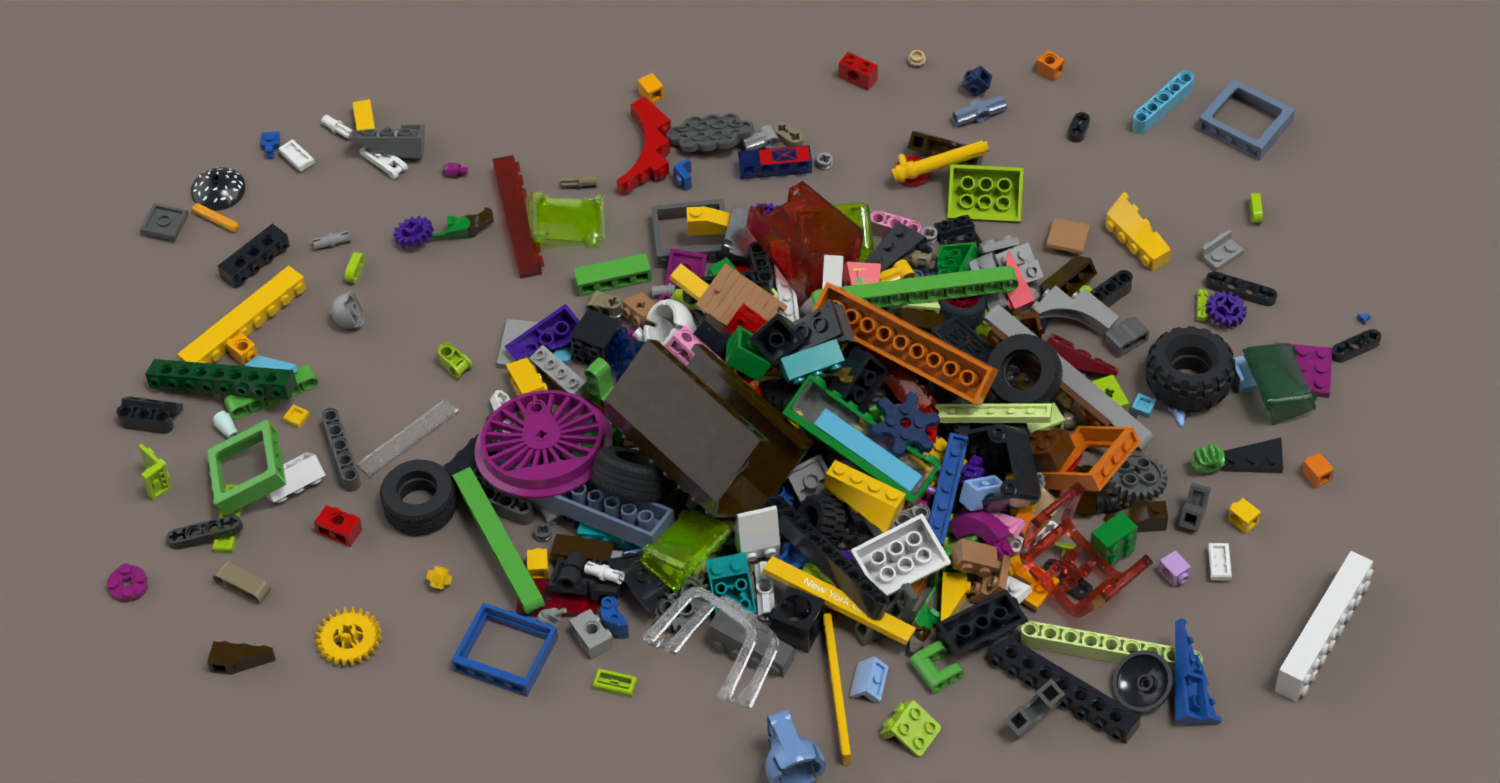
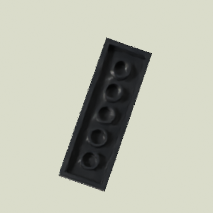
M854 346L828 390L831 392L832 390L837 391L843 396L842 400L847 403L849 401L853 402L859 407L857 410L864 414L890 370L872 354ZM824 395L808 422L814 424L825 408L833 413L839 405ZM842 409L838 414V417L849 425L857 426L860 421L859 418L846 409ZM823 443L818 449L807 454L812 458L821 454L828 469L831 467L832 461L838 457L836 452Z

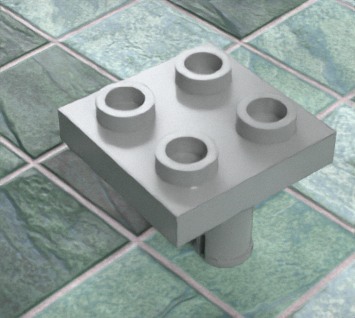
M1011 235L996 239L997 242H994V239L979 243L978 251L979 255L982 256L988 252H992L995 255L996 251L1004 252L1019 245L1018 237L1012 238Z

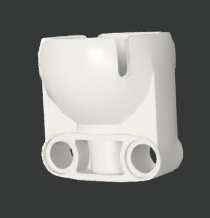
M670 299L660 300L648 312L646 320L655 323L656 326L644 325L645 342L647 339L658 340L665 347L671 338L685 325L694 332L704 319L698 311H690L684 304Z

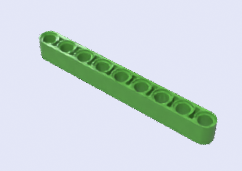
M468 467L453 474L452 477L455 485L525 613L529 614L545 606L539 590L472 469Z

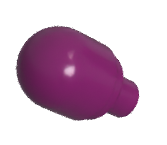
M449 162L444 165L443 173L448 177H457L461 174H468V167H461V164Z

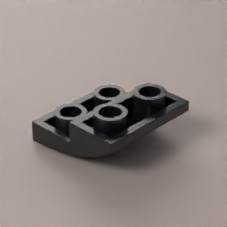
M969 215L934 223V228L937 230V236L941 245L976 242L977 247H979V243H982L975 231V224Z

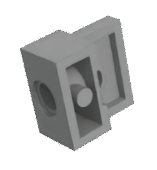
M1029 242L993 255L997 267L1006 266L1007 253L1011 252L1016 264L1022 263L1018 267L1027 283L1044 277L1038 260L1034 259Z

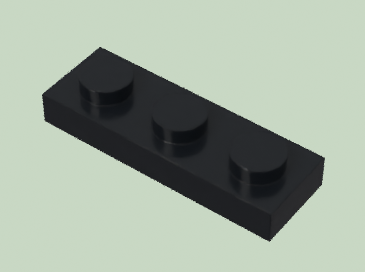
M132 396L124 397L121 400V405L133 404L166 409L170 412L171 416H175L176 413L183 411V403Z

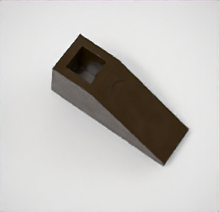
M1090 465L1076 466V472L1088 473L1093 467ZM1076 490L1075 514L1095 515L1097 491Z
M213 641L207 663L211 673L232 675L276 660L273 647L266 645L254 646L247 643L235 644L227 641Z

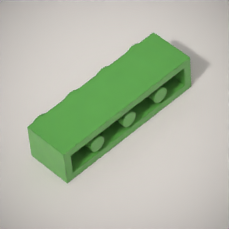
M646 253L573 268L579 297L591 295L594 291L605 292L652 281L651 268Z

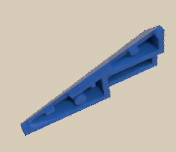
M1180 618L1175 621V721L1188 726L1219 724L1222 722L1221 716L1216 715L1213 705L1216 702L1214 698L1209 696L1207 677L1199 655L1194 654L1191 645L1194 642L1193 638L1188 637L1185 628L1187 621Z

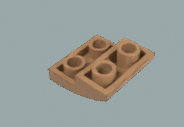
M1054 218L1046 247L1057 251H1069L1072 254H1083L1091 225Z
M1002 555L997 560L998 569L988 577H980L977 574H973L974 582L970 589L972 593L971 602L984 601L1006 590L1010 557Z

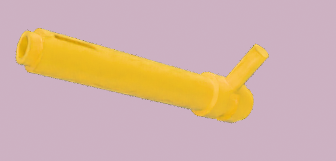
M979 141L915 162H907L905 155L899 154L900 164L892 169L895 182L903 183L906 182V179H915L919 175L948 167L950 164H957L986 155V152H989L987 141Z

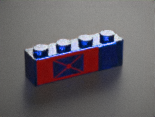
M810 145L738 151L740 179L812 173Z

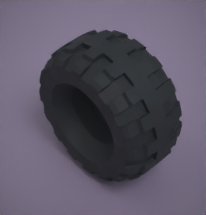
M1195 326L1173 328L1172 331H1167L1160 335L1149 348L1146 359V382L1153 395L1158 400L1161 399L1163 404L1168 407L1173 406L1180 411L1193 410V412L1201 411L1204 408L1210 409L1225 399L1229 394L1230 388L1233 386L1236 370V361L1233 359L1234 353L1228 343L1220 335L1211 333V330L1195 328ZM1191 368L1200 371L1202 374H1186L1178 370Z

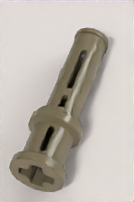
M916 250L902 258L907 260L908 263H912L915 267L926 266L928 269H933L937 260L935 253L927 254L922 253L920 250Z

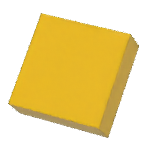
M293 404L283 416V422L300 429L310 416V413Z

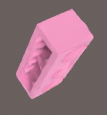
M685 325L671 338L665 347L687 366L695 355L691 351L694 344H705Z

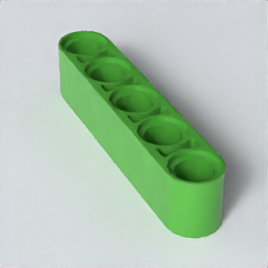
M309 365L297 367L298 371L294 373L297 386L291 397L317 386L318 380ZM228 395L224 403L231 417L239 419L286 399Z

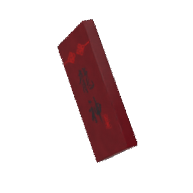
M532 578L544 600L545 606L526 614L517 598L516 613L521 616H538L540 611L557 608L558 610L566 608L567 612L561 614L562 617H576L589 609L592 610L594 615L598 613V601L591 600L590 592L587 595L550 592L547 588L550 579Z

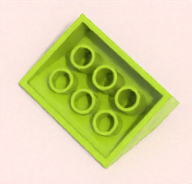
M950 164L947 219L969 215L971 220L1021 222L1024 168Z

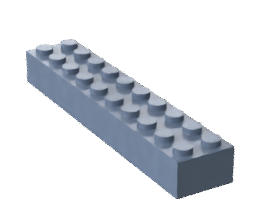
M510 456V457H508V458H505V459H503V460H501V461H499V462H497V463H495V464H496L498 467H500L503 463H505L507 460H509L512 456ZM523 458L507 471L516 470ZM531 459V461L529 462V464L527 465V467H531V466H532V464H533V460H532V459ZM544 461L539 462V465L545 464ZM592 479L583 486L562 495L536 499L523 498L652 552L657 550L676 526L673 509L656 502H638L611 495L597 488L593 484Z

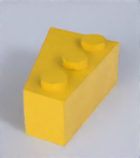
M528 357L506 364L509 380L516 396L534 391L548 390L546 383H543L540 373H537L535 364H531Z

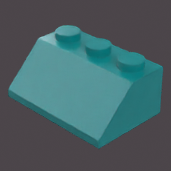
M837 339L781 358L779 369L788 384L793 383L797 385L804 382L805 378H808L809 375L813 377L818 375L820 377L827 370L833 372L841 369V365L844 364L845 360Z

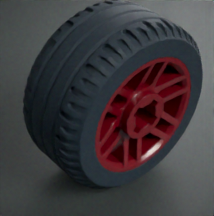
M983 295L938 300V304H940L939 313L946 320L957 316L971 329L978 327L983 321L986 309V301Z

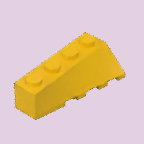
M1124 192L1107 212L1105 226L1121 243H1124L1133 255H1136L1141 260L1144 266L1154 271L1170 261L1171 249L1157 231L1153 233L1150 222L1146 218H1141L1137 212L1139 208L1135 204H1130L1127 200L1129 196Z
M837 460L833 462L826 472L824 488L843 503L849 504L855 513L863 515L869 524L877 526L881 533L891 528L904 508L905 493Z

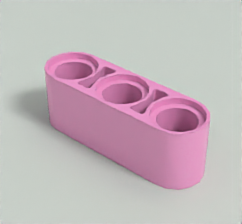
M874 211L870 215V231L872 234L881 237L886 236L898 221L920 234L921 225L917 221L883 211Z

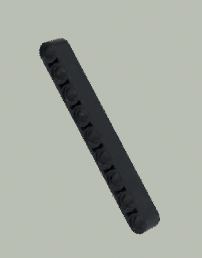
M770 495L765 508L777 507L779 531L869 617L875 620L884 618L889 597L783 497Z

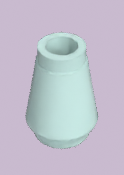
M220 411L213 417L214 426L228 439L238 434L229 413Z

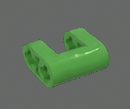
M941 641L925 647L910 658L911 665L933 693H937L956 683L965 674L958 663L952 664L941 671L935 666L934 663L943 658L948 651Z

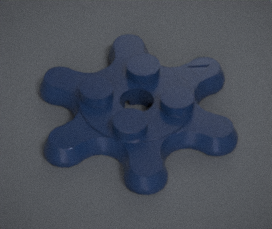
M914 392L906 394L904 403L901 405H895L887 398H880L876 402V407L883 413L884 420L880 423L872 424L869 428V433L875 438L882 436L890 438L892 441L890 452L896 458L903 457L905 449L909 445H916L921 451L926 453L932 451L934 446L932 440L925 434V431L929 427L938 426L940 417L935 412L927 414L920 412L917 408L919 398ZM900 421H909L910 427L905 428L901 426Z

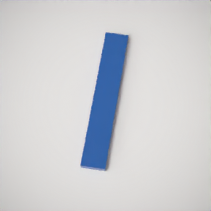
M951 432L928 522L942 547H944L969 441L968 436Z

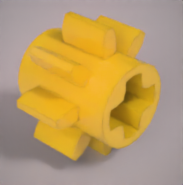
M434 566V570H428L426 579L430 581V586L444 589L445 585L451 584L452 575L448 573V568Z

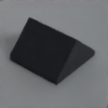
M776 313L749 337V340L774 366L780 363L781 358L788 356L804 342L803 337L792 321L780 313Z

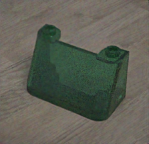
M1289 343L1242 349L1272 425L1317 409L1314 402L1318 400L1314 389L1310 390L1295 357L1298 356L1294 345L1290 346Z

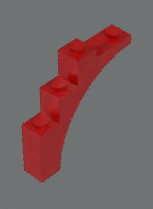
M645 96L630 104L631 117L637 122L643 132L645 143L635 165L617 180L618 193L621 196L632 192L650 179L656 183L670 174L669 162L664 157L670 154V141L665 136L670 131L671 120Z

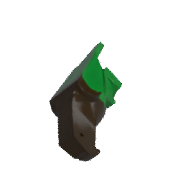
M485 207L484 211L479 214L464 215L459 218L447 216L448 231L435 233L432 237H428V239L447 238V240L473 238L479 231L494 222L493 212L490 208Z
M935 586L932 587L917 608L916 614L908 622L909 625L916 628L915 633L906 646V653L910 656L924 648L923 642L930 635L932 626L939 622L941 614L932 607L927 606L936 590Z

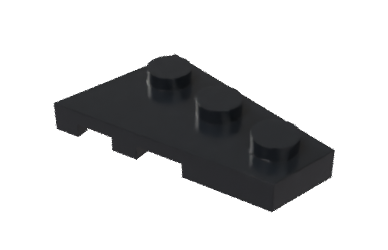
M1281 437L1224 451L1225 465L1223 466V471L1283 473Z

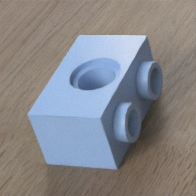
M995 475L965 480L959 502L970 511L983 509L982 500L1001 497L1000 486L1003 481Z

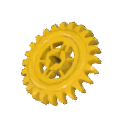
M352 606L351 612L348 613L344 607L343 614H340L336 609V617L328 613L330 621L322 619L324 626L318 625L320 632H315V643L317 650L321 652V656L327 657L328 662L334 660L335 665L342 662V666H346L347 662H349L352 666L355 661L362 663V658L365 660L369 659L368 654L373 655L375 653L374 649L379 648L378 642L382 640L380 636L382 630L379 628L380 624L376 621L375 616L372 615L370 618L369 611H366V614L363 615V610L360 608L358 613H355V609ZM358 638H363L362 641L359 643ZM335 642H340L342 647L337 646Z

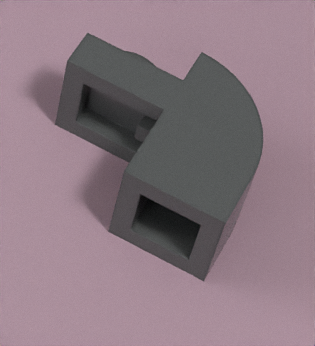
M1192 482L1178 526L1198 532L1208 506L1211 492L1210 487Z

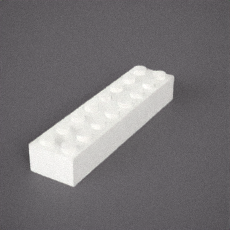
M1350 551L1279 669L1274 692L1295 702H1298L1301 696L1305 697L1309 689V682H1313L1318 674L1317 668L1319 665H1324L1327 659V651H1332L1334 648L1336 636H1341L1345 628L1343 624L1345 621H1350L1354 612L1352 609L1354 606L1358 607L1362 599V592H1367L1371 584L1369 580L1374 572L1371 569L1372 560Z

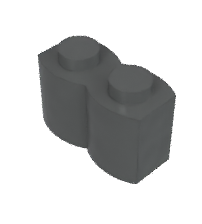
M1136 317L1127 318L1120 325L1111 327L1106 331L1104 342L1120 357L1130 352L1133 348L1145 343L1149 337V330Z

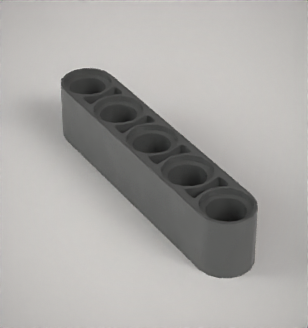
M327 408L322 412L324 429L345 490L354 492L361 486L359 472L339 412L335 408Z

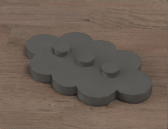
M729 113L723 116L710 114L704 118L694 116L686 119L682 126L670 128L666 137L670 144L680 145V148L685 152H694L699 149L702 151H712L716 148H732L738 143V140L751 137L755 130L752 122L747 120L740 121V117L737 114Z

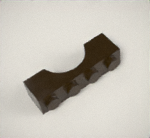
M912 131L908 149L937 155L966 146V144L920 131ZM983 156L960 162V164L981 166Z

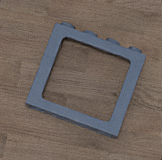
M1233 79L1199 117L1198 130L1260 161L1293 122L1295 109ZM1232 95L1277 116L1275 121L1259 139H1254L1213 118Z

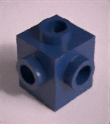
M980 65L965 73L962 87L973 96L984 93L990 88L992 75Z

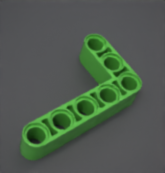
M597 358L584 373L589 399L595 405L604 409L605 399L614 386L609 364L604 359Z

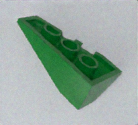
M976 242L941 245L936 254L938 275L971 271L969 262L980 257Z

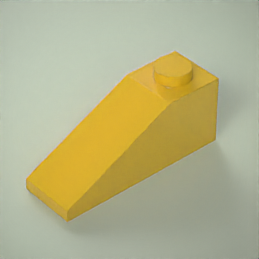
M705 206L687 207L688 236L725 234L731 213Z
M943 572L941 621L957 614L966 602V593L970 594L971 581H967V573Z

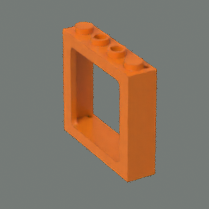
M1078 426L1070 435L1075 449L1059 472L1042 473L1045 480L1044 488L1101 491L1141 443L1134 428ZM1086 448H1109L1088 473L1066 472Z

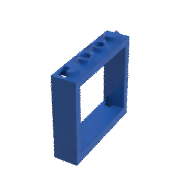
M482 603L451 660L453 671L528 697L558 640L557 628L549 623L536 621L532 617H524L514 611H506L496 605L492 606ZM488 620L545 639L526 678L467 658Z

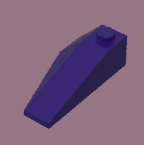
M564 304L505 345V348L514 360L518 361L531 357L542 345L548 350L571 344L570 335L580 320Z

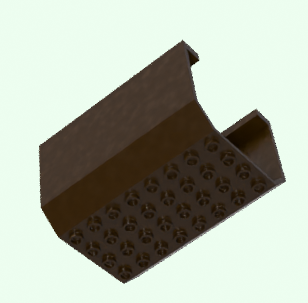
M647 339L605 399L604 417L609 420V425L619 429L623 433V438L633 442L636 445L635 448L640 453L646 454L654 466L660 467L667 478L673 479L681 491L687 492L694 503L701 505L705 509L704 512L712 518L737 517V514L762 509L766 506L768 497L777 494L814 442L705 345L694 344L691 351L695 355L686 366L658 340ZM749 460V467L738 475V473L744 467L746 462Z

